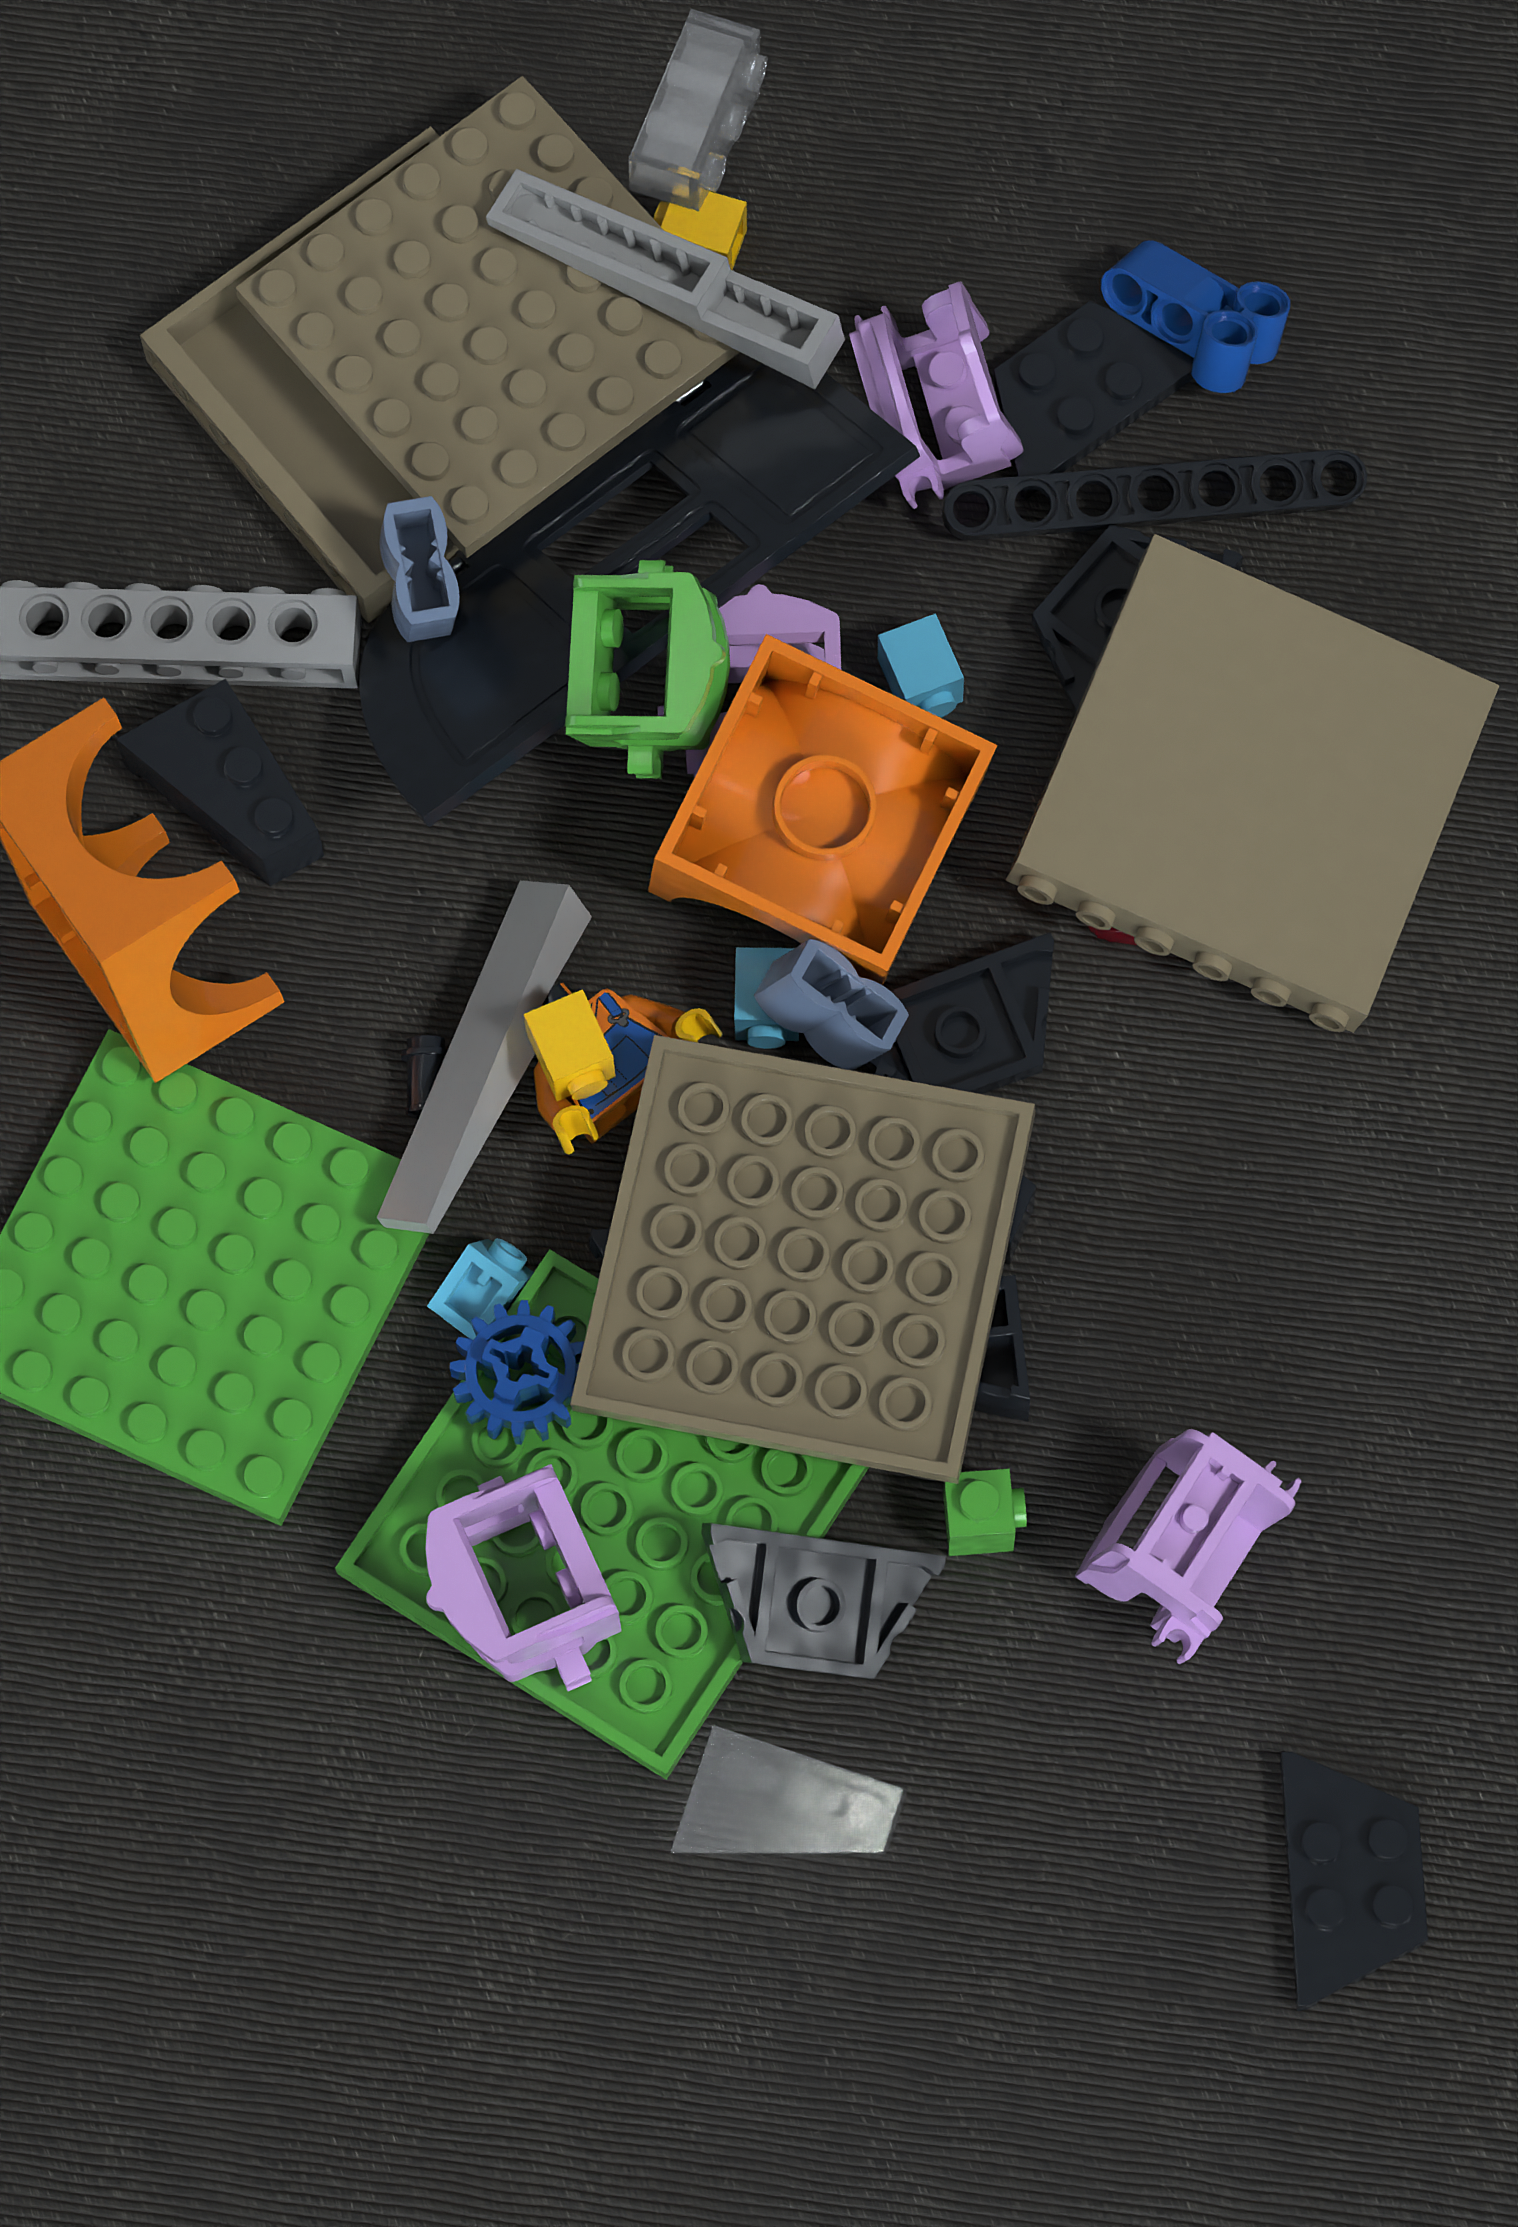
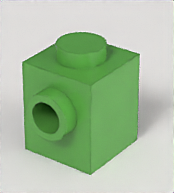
M1010 1468L961 1472L958 1484L944 1482L943 1499L949 1556L1014 1551L1015 1528L1027 1527L1024 1488H1011Z

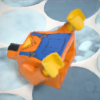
M559 983L551 988L542 1006L572 993L564 983ZM608 988L601 990L588 1000L613 1055L616 1077L607 1080V1086L593 1096L581 1100H574L569 1096L556 1101L539 1061L533 1070L538 1112L557 1134L564 1153L569 1155L575 1152L571 1143L574 1137L584 1134L590 1143L593 1144L637 1110L654 1035L697 1043L705 1035L712 1034L717 1036V1038L722 1036L721 1030L706 1010L697 1008L684 1012L675 1007L633 994L620 997Z

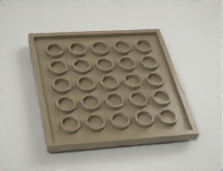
M523 76L235 287L238 300L414 499L428 496L434 498L444 515L447 536L466 558L739 353V351L488 225L486 220L488 212L514 171L519 169L663 230Z
M654 1035L570 1403L572 1410L958 1484L1036 1112L1035 1104Z

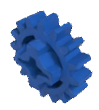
M521 1300L517 1309V1315L508 1316L504 1307L499 1303L494 1305L495 1321L488 1325L477 1316L471 1320L472 1328L476 1335L474 1340L458 1337L455 1342L457 1351L466 1358V1360L450 1362L451 1376L458 1380H465L453 1388L455 1400L457 1403L473 1401L466 1411L467 1420L473 1425L486 1417L488 1419V1436L494 1440L501 1434L504 1427L512 1430L514 1442L518 1445H522L525 1432L528 1429H535L542 1441L548 1440L549 1430L547 1424L555 1420L565 1428L572 1424L567 1406L571 1403L579 1368L577 1363L581 1359L584 1341L570 1344L577 1333L575 1323L572 1320H568L556 1327L554 1325L555 1311L552 1306L547 1305L539 1317L531 1315L528 1300ZM521 1334L520 1337L503 1343L498 1342L507 1336ZM550 1344L559 1351L565 1363L564 1375L559 1373L558 1368L548 1364L546 1361ZM525 1362L532 1365L534 1376L523 1374L518 1382L511 1381L509 1368L520 1370ZM478 1370L484 1371L486 1377L496 1381L497 1385L493 1391L494 1397L492 1401L487 1398L480 1388ZM540 1401L545 1403L538 1408L521 1411L523 1407Z

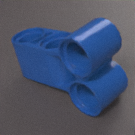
M1153 240L1143 241L1107 270L1101 279V291L1109 307L1124 318L1193 357L1192 376L1199 385L1207 390L1218 393L1235 392L1245 383L1250 364L1267 363L1273 360L1278 353L1290 310V299L1286 292L1278 286L1256 281L1246 283L1238 288L1167 246Z

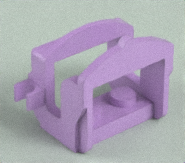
M961 281L950 284L949 289L930 296L922 304L926 324L930 328L929 330L910 337H901L894 317L886 306H882V314L866 320H862L859 315H856L854 318L856 331L849 333L870 409L916 445L920 454L918 459L895 475L900 482L905 499L913 509H916L918 506L915 501L916 491L932 488L937 497L943 499L945 489L1012 466L1010 460L1018 457L1023 452L1021 439L999 408L980 343L989 335L987 323L972 302L970 294ZM913 366L917 368L942 460H937L921 439L902 370Z
M760 584L753 586L747 595L735 596L719 608L725 622L729 640L730 673L728 683H742L766 634L841 670L839 616L835 612L809 600L784 594H772L766 586ZM812 643H824V649ZM664 706L657 707L658 716H664ZM727 712L720 713L710 733V743L704 750H686L687 774H694V777L696 776Z
M1188 1429L1176 1438L1166 1441L1154 1452L1117 1506L1105 1520L1103 1528L1090 1547L1075 1577L1085 1584L1089 1583L1100 1592L1115 1600L1129 1601L1136 1595L1145 1593L1161 1605L1150 1624L1157 1631L1151 1643L1153 1646H1157L1164 1642L1166 1638L1173 1643L1181 1640L1183 1651L1176 1661L1178 1664H1182L1195 1654L1201 1642L1208 1638L1210 1633L1216 1630L1222 1622L1223 1617L1214 1608L1215 1604L1260 1533L1291 1513L1296 1504L1293 1497L1300 1487L1301 1480L1299 1478L1295 1479L1287 1485L1284 1491L1279 1487L1282 1481L1271 1474V1471L1276 1466L1275 1461H1271L1264 1467H1261L1215 1433L1211 1432L1206 1436L1197 1430ZM1165 1466L1178 1474L1179 1478L1134 1548L1131 1549L1123 1544L1116 1543Z
M552 1464L506 1484L502 1476L496 1477L478 1485V1492L471 1493L431 1511L428 1516L425 1546L428 1574L432 1583L426 1596L428 1606L435 1611L444 1612L450 1624L464 1640L471 1645L484 1661L500 1672L509 1682H515L536 1672L550 1670L557 1667L567 1691L591 1682V1673L583 1655L597 1642L622 1631L619 1612ZM531 1521L542 1548L546 1550L555 1546L565 1569L556 1572L555 1575L563 1595L572 1610L512 1636L472 1546Z

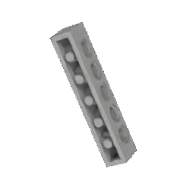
M12 580L4 582L0 586V679L215 685L226 679L229 685L358 688L362 618L357 595H347L345 592L333 588L316 589L311 594H285L284 591L278 588L262 586L249 590V593L223 592L220 588L210 585H195L189 587L187 591H164L151 584L136 583L128 585L124 590L100 589L98 586L87 582H71L64 585L63 588L38 587L28 581ZM57 621L62 623L60 629L52 635L40 636L34 634L36 628L44 622ZM114 622L124 625L121 632L113 637L104 638L96 635L98 629L107 623ZM171 624H179L186 627L180 636L173 639H163L157 636L161 629ZM231 626H243L248 629L247 633L238 640L227 641L219 637L226 628ZM302 627L310 631L309 635L299 642H287L281 639L282 635L291 628Z

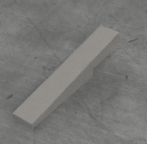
M519 169L514 171L486 216L489 226L813 389H816L845 341L837 314L732 271L728 258Z
M520 880L377 1215V1219L384 1227L434 1234L535 1055L527 1037L523 1014L542 1006L592 918L570 885Z

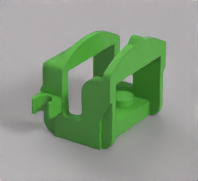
M640 560L638 573L575 575L573 580L574 593L567 716L565 719L566 735L590 747L628 750V774H636V778L661 779L664 751L704 750L708 747L710 733L719 718L726 697L730 673V651L725 622L717 605V597L707 589L702 588L697 577L691 573L673 572V566H665V560ZM620 610H669L664 716H610L611 711H616L620 700L619 678L613 672L614 648L620 647L624 632L623 616Z

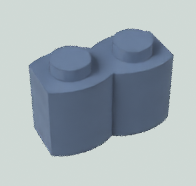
M432 496L388 503L381 528L380 551L387 572L395 581L392 592V613L400 634L407 642L451 635L459 607L458 582L452 567L444 558L447 546L446 522L439 505Z
M813 939L807 940L773 961L754 994L759 1006L772 1020L786 1029L804 1033L809 1044L822 1058L839 1068L851 1071L889 1051L909 1016L904 1005L890 990L873 980L859 977L855 968L844 955L830 945Z

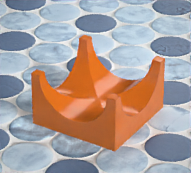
M766 634L654 858L648 892L669 902L675 898H692L725 907L768 925L801 944L809 939L821 941L844 955L855 968L859 977L867 978L883 985L953 837L983 781L997 745Z
M103 697L0 761V841L31 906L153 1081L157 1083L280 1006L285 1001L279 988L267 972L248 981L223 984L197 980L172 969L180 950L195 929L220 905L240 892L235 878L222 860L201 871L180 877L163 879L136 877L148 860L170 843L165 829L153 813L118 830L83 836L81 821L82 797L88 771L101 747L111 736L122 729L116 713Z

